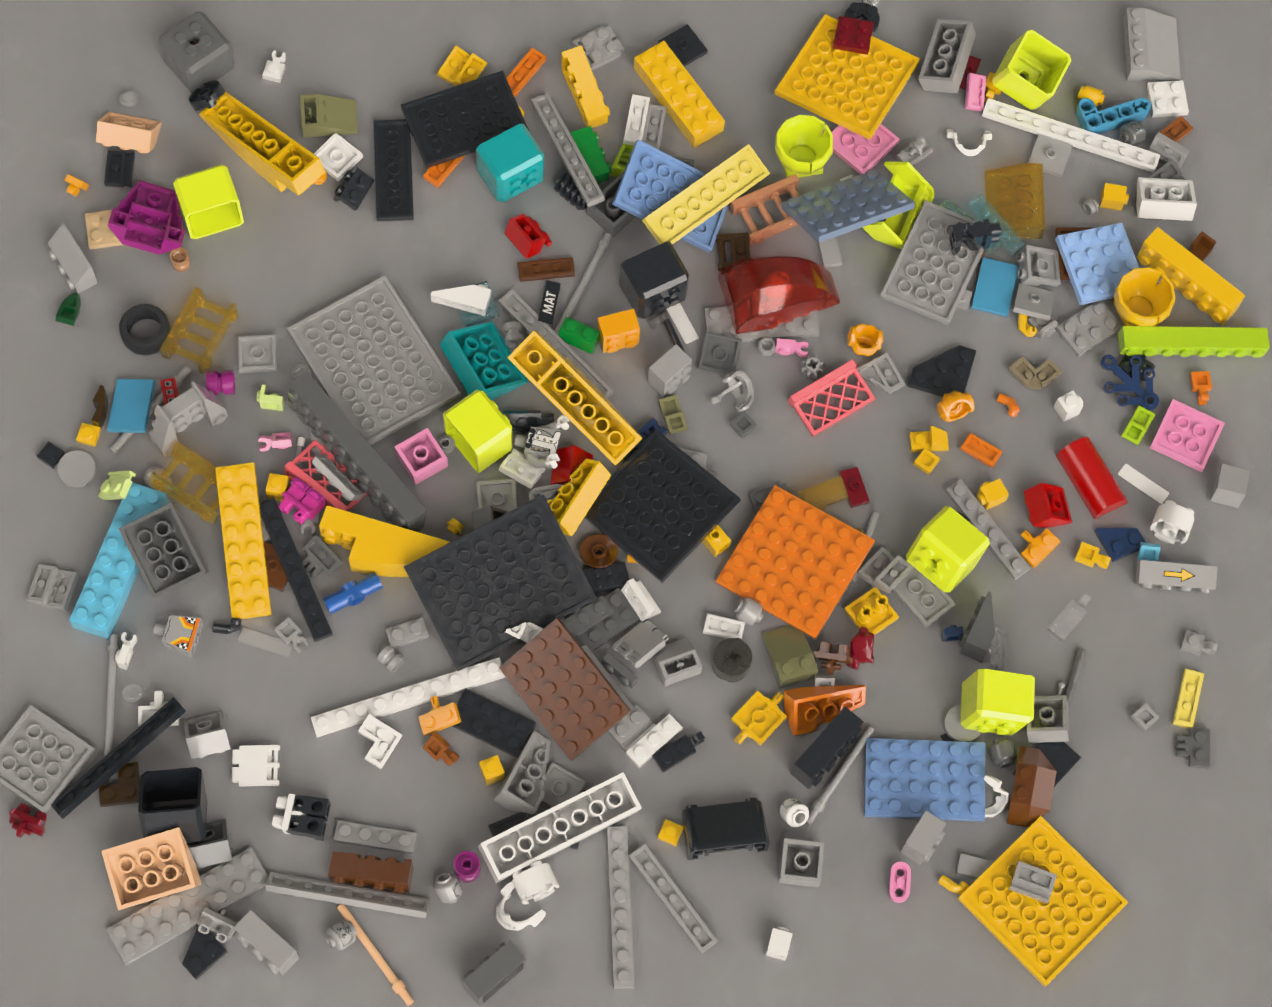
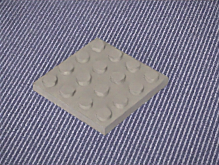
M30 705L0 743V783L39 811L47 813L51 808V804L61 795L95 749Z

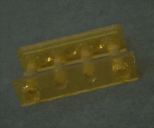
M195 287L160 348L162 356L170 360L172 354H178L198 363L199 373L203 374L206 369L210 368L213 355L231 323H234L238 317L236 304L232 303L228 310L206 301L202 290ZM203 307L224 316L221 324L217 325L196 316L198 308ZM190 323H196L216 333L212 340L209 341L188 332L187 328ZM186 338L207 347L201 357L179 347L180 340Z
M177 442L173 446L171 453L174 459L161 475L153 471L149 483L154 489L161 490L198 514L205 522H210L214 525L218 517V513L215 512L219 507L218 495L209 507L199 500L212 484L217 486L216 466ZM179 464H184L189 467V470L180 482L175 486L167 481ZM199 474L206 480L195 494L191 496L184 492L183 489L194 475Z

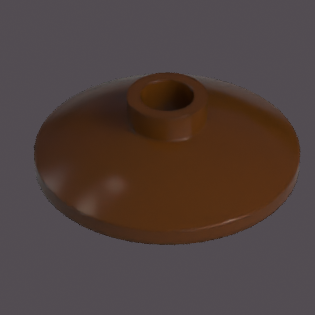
M592 535L581 543L580 556L591 567H606L616 560L618 546L605 535Z

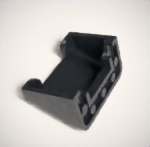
M747 798L744 802L701 807L693 804L686 806V809L682 811L688 860L698 859V855H703V853L704 856H709V853L741 849L752 851L753 847L757 848V852L768 851L770 845L762 803L757 798Z

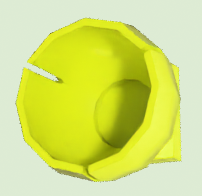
M797 115L786 120L777 131L775 136V152L785 168L786 176L790 177L797 174L798 178L823 174V167L833 153V134L828 125H825V122L815 116Z

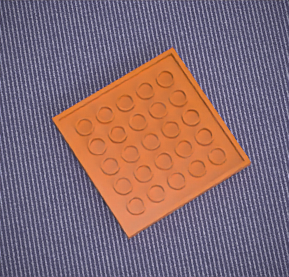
M774 485L715 582L743 599L750 597L762 604V610L816 640L875 540Z

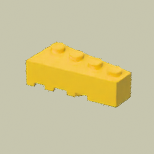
M582 45L561 52V71L586 127L591 126V128H595L608 123L610 111L603 102L602 92L598 89L596 79L591 71Z
M585 459L570 476V482L558 489L559 494L553 500L549 499L547 501L564 535L572 536L611 476L600 461Z

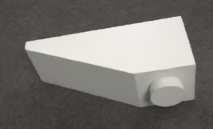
M468 285L433 291L431 293V302L482 316L486 315L491 299V289L485 285Z

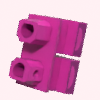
M295 477L291 482L292 486L287 492L282 493L284 499L278 507L285 514H288L293 508L297 511L292 517L301 525L307 519L312 520L327 503L323 495Z

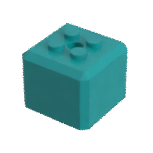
M518 124L476 148L477 171L497 201L505 202L543 182L544 153L524 124Z

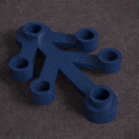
M1105 355L1101 359V367L1107 371L1112 370L1125 384L1107 382L1103 387L1104 392L1107 394L1113 392H1135L1139 397L1128 398L1126 395H1120L1117 399V404L1120 407L1141 405L1147 410H1154L1159 404V397L1153 392L1155 371L1151 368L1144 371L1143 377L1146 379V391H1144L1140 387L1139 366L1142 360L1139 356L1135 355L1130 359V365L1132 366L1131 378L1116 364L1114 356ZM1106 359H1111V360H1112V364H1111V365L1106 364L1105 360H1106ZM1138 359L1139 364H1133L1132 360ZM1146 372H1151L1153 376L1151 378L1147 377ZM1111 385L1113 387V390L1108 391L1106 389V386ZM1120 398H1125L1126 403L1121 404ZM1147 398H1152V399H1153V403H1152V404L1147 403L1146 399H1147Z

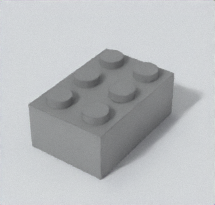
M251 910L233 928L237 941L244 948L249 946L252 955L260 962L265 960L267 968L275 975L279 973L283 976L299 959L296 950Z

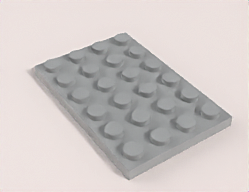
M925 200L880 298L949 326L984 251L983 247L979 250L971 251L962 242L959 253L953 256L949 241L952 225H956L958 222H969L972 226L977 221Z

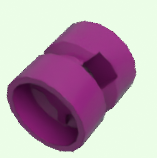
M223 370L221 373H218V371H206V389L212 391L215 395H219L220 392L224 395H234V370Z
M471 851L459 853L454 860L455 875L460 881L465 883L475 881L481 872L478 856Z

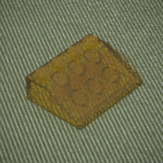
M1022 163L986 170V217L990 223H1000L1001 235H999V238L1042 239L1046 230L1043 163Z

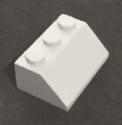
M1138 177L1136 197L1138 218L1193 220L1197 205L1193 180Z

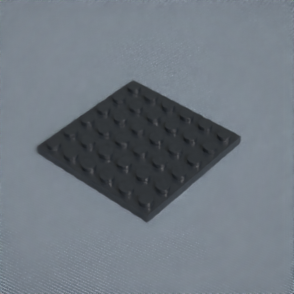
M655 430L608 479L584 518L658 581L663 583L741 500L740 497L663 434Z

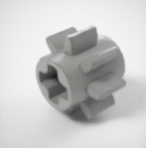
M807 356V361L801 362L803 367L801 368V373H805L806 379L814 378L816 380L817 374L822 375L823 369L821 367H823V362H819L818 356L815 358Z

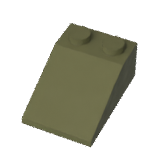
M790 625L761 633L779 688L814 679V675L818 674L813 653L803 632Z

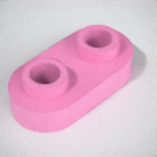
M896 862L890 870L889 896L896 903L906 901L910 894L911 869L905 862ZM901 870L903 876H898L896 872ZM900 890L902 896H897L895 891Z

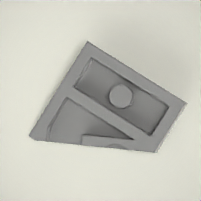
M888 353L857 368L861 377L887 394H891L905 386V382Z

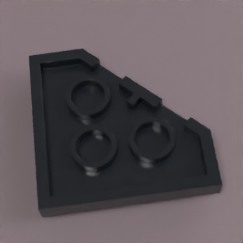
M958 345L913 367L907 387L941 397L954 390L965 393L977 350Z

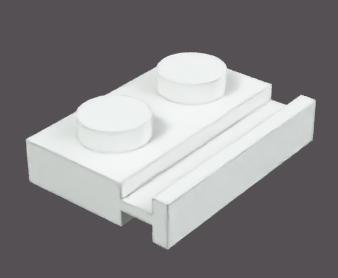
M514 448L499 467L500 472L530 489L533 488L546 469L534 468L523 458V453Z

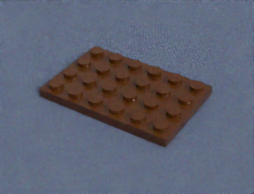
M559 618L551 622L499 667L570 761L578 757L631 712L627 704Z

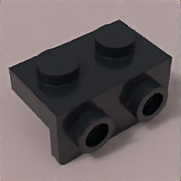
M358 167L345 173L343 177L344 182L336 188L334 192L336 195L333 199L336 202L342 201L354 211L359 208L375 181Z

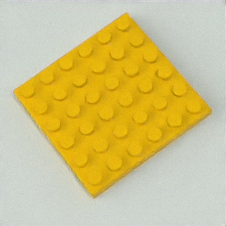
M825 14L775 89V95L871 140L918 66L920 58L871 36L868 55L833 49L838 20Z
M1042 816L957 898L1044 987L1128 903ZM1018 861L1057 875L1049 903L1046 904L1009 890Z

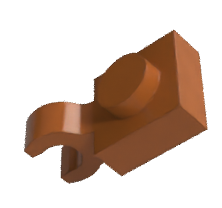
M437 732L431 735L423 747L436 761L442 759L448 766H451L453 762L456 763L460 758L457 753L448 750L450 744Z

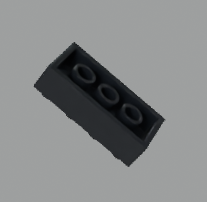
M625 561L602 568L594 567L583 570L595 595L611 592L617 588L621 590L629 580Z

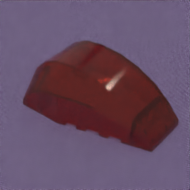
M753 256L729 265L718 276L735 334L773 329L778 327L780 323L792 322L796 317L808 316L812 311H821L840 304L831 272L822 265L808 259L791 256Z

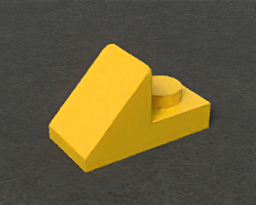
M931 426L929 431L910 432L909 434L911 452H922L924 448L930 452L949 451L948 436L944 430Z

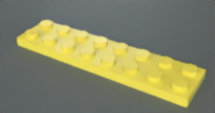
M748 144L642 221L659 245L664 242L674 244L767 177L770 172Z

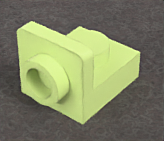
M262 384L261 390L257 391V402L260 403L261 409L283 411V396L274 393L267 395L266 385Z

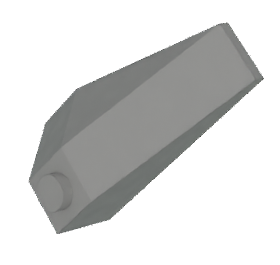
M536 731L532 732L493 801L509 811L536 813L544 797L543 789L547 775L545 772L549 758L550 740Z

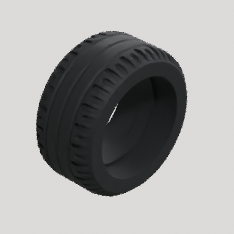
M140 304L138 306L135 305L124 313L120 320L119 332L124 345L131 352L146 356L158 353L167 345L171 336V327L166 314L160 308L151 304ZM152 319L161 325L159 332L151 339L137 340L130 336L131 328L140 320Z

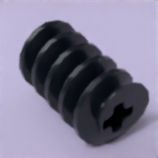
M564 173L555 183L554 191L559 192L562 197H565V200L570 201V204L576 206L577 210L586 209L587 205L576 184L572 182L571 175L567 178V173Z

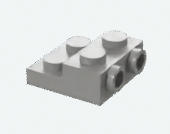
M1025 245L1017 252L1016 261L1020 263L1017 276L1021 279V284L1038 287L1040 284L1057 287L1061 284L1058 250Z

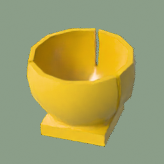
M1150 267L1135 268L1120 279L1114 292L1113 304L1124 326H1156L1170 315L1176 297L1173 284L1165 274L1162 276L1159 284L1157 283L1162 272Z

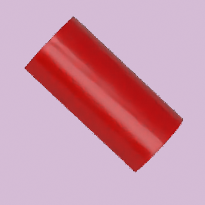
M1089 437L1075 440L1058 452L1056 455L1057 459L1094 520L1128 503L1127 498Z

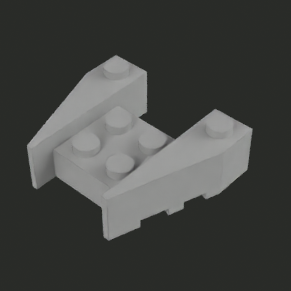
M192 382V388L163 407L156 406L154 412L156 419L152 421L153 429L150 430L149 435L153 444L164 458L177 453L180 445L176 433L184 431L192 422L199 421L204 415L211 426H214L215 424H221L228 417L226 408L212 391H208L205 387L202 388L199 384Z

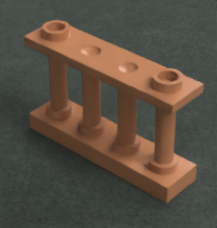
M797 174L731 202L730 211L732 215L741 214L751 231V234H749V245L760 244L766 238L799 225L781 209V202L783 201L780 198L785 193L790 194L792 198L800 196L796 190L800 180ZM774 200L784 220L774 223L764 203ZM757 207L768 227L758 230L748 213V209Z

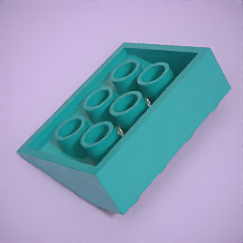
M493 321L449 331L439 344L469 395L475 390L484 391L490 400H494L528 383L526 376L508 359L512 353Z

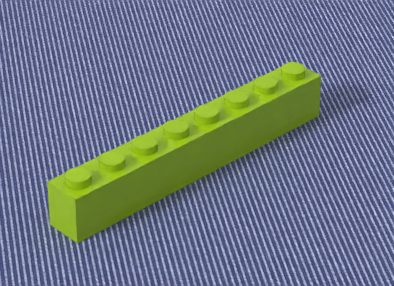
M1122 326L1118 332L1119 352L1127 356L1144 354L1145 356L1163 355L1165 357L1172 355H1181L1182 357L1217 355V357L1233 355L1235 357L1253 356L1259 358L1264 356L1270 349L1267 328Z

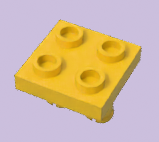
M876 587L844 608V611L859 630L861 626H864L874 635L899 618L888 603V598L882 595Z

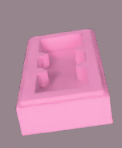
M974 73L967 74L965 109L978 112L984 111L986 76Z

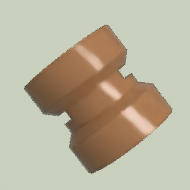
M182 247L171 250L170 260L173 268L178 272L186 271L190 267L187 250Z

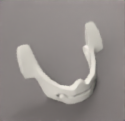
M947 129V138L954 140L956 147L961 153L967 156H975L985 148L987 140H992V133L989 130L984 131L982 143L975 150L963 148L962 144L958 143L957 132H954L952 129Z
M985 776L984 780L993 787V790L1001 793V796L995 798L996 803L992 807L985 808V817L993 818L1004 811L1011 798L1010 794L1001 788L1002 781L992 776Z
M512 881L509 882L500 891L503 898L496 907L497 921L507 930L519 931L530 924L536 927L546 915L544 910H540L534 916L519 922L511 920L510 915L505 914L504 903L510 898V893L515 887Z

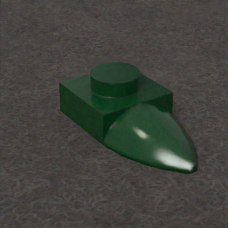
M73 293L64 299L56 314L55 321L74 326L81 306L78 293Z

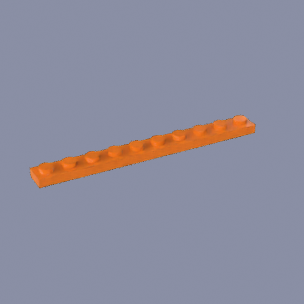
M533 47L506 77L514 97L519 94L547 61V56ZM465 156L430 167L423 175V179L439 188Z

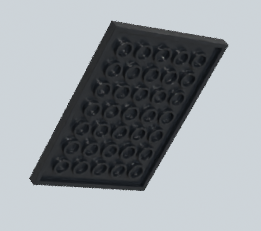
M544 494L404 566L457 671L519 640L506 633V629L514 628L525 622H531L542 628L553 622L556 618H561L597 599Z

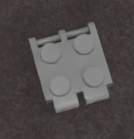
M601 26L572 42L574 47H578L581 44L585 49L584 53L591 71L621 57V53L624 51V46L618 38L616 39V35L610 26L606 28Z
M648 620L644 624L640 622L615 642L612 648L615 651L621 652L625 659L632 661L633 666L638 668L665 647V642L669 638L667 634L657 629Z

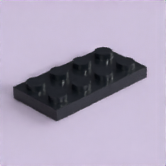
M465 688L457 703L462 722L452 727L518 758L536 722Z

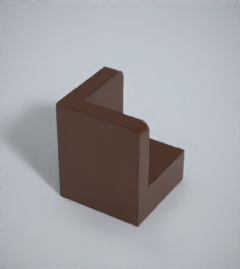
M1201 231L1191 243L1188 251L1203 262L1212 252L1216 241Z

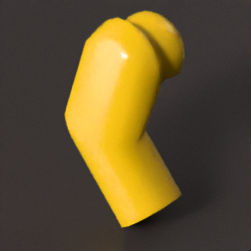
M1018 313V330L1026 337H1033L1037 333L1036 327H1032V325L1027 323V315Z
M942 875L938 881L941 886L959 895L969 887L966 882L960 881L958 885L945 875Z

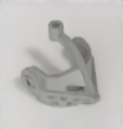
M743 371L725 374L721 380L723 383L728 382L729 387L719 392L716 396L711 397L712 404L721 402V398L731 391L736 398L735 408L737 412L745 411L752 404L754 398L751 379ZM740 385H743V394L740 392Z

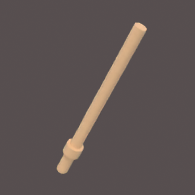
M344 904L339 905L337 909L346 922L350 921L354 925L357 937L391 982L394 992L401 996L407 1006L411 1005L414 1000L405 989L406 985L396 977Z

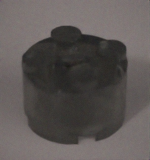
M728 638L721 641L715 647L712 658V669L715 675L731 683L738 682L746 677L752 663L750 647L741 638Z

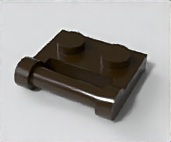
M748 233L717 234L715 242L718 245V271L751 269ZM725 242H730L732 262H726Z

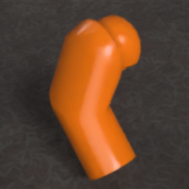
M1002 393L999 394L997 402L1008 406L1007 414L1016 417L1020 407L1015 399Z

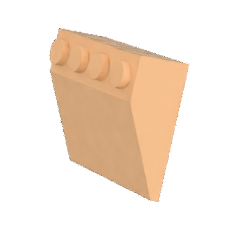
M180 827L101 851L118 910L202 885L196 863Z

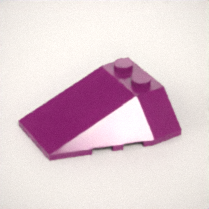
M141 180L131 189L125 199L123 198L120 204L112 210L108 222V227L123 245L158 255L180 248L185 234L175 190Z

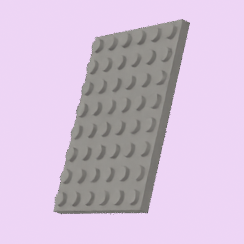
M386 276L373 281L287 328L326 394L370 445L461 396L458 388Z

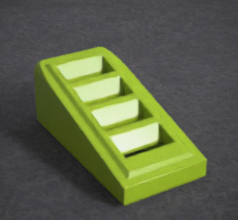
M622 144L612 165L611 176L617 178L625 171L631 154L624 151L631 153L634 146Z

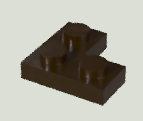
M138 762L127 763L118 771L119 784L102 785L99 787L100 807L139 803L140 774Z

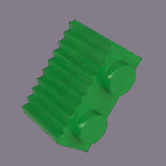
M566 317L559 329V337L565 343L593 354L600 340V331H596V328L593 329L589 325L586 326V324Z

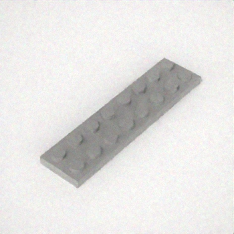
M252 847L234 856L232 861L220 864L199 876L202 885L164 896L107 928L106 930L125 965H129L197 926V922L205 907L220 913L223 908L227 909L265 887L268 876Z

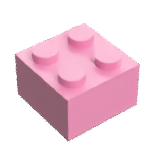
M428 428L394 446L397 458L415 485L448 467L446 455Z

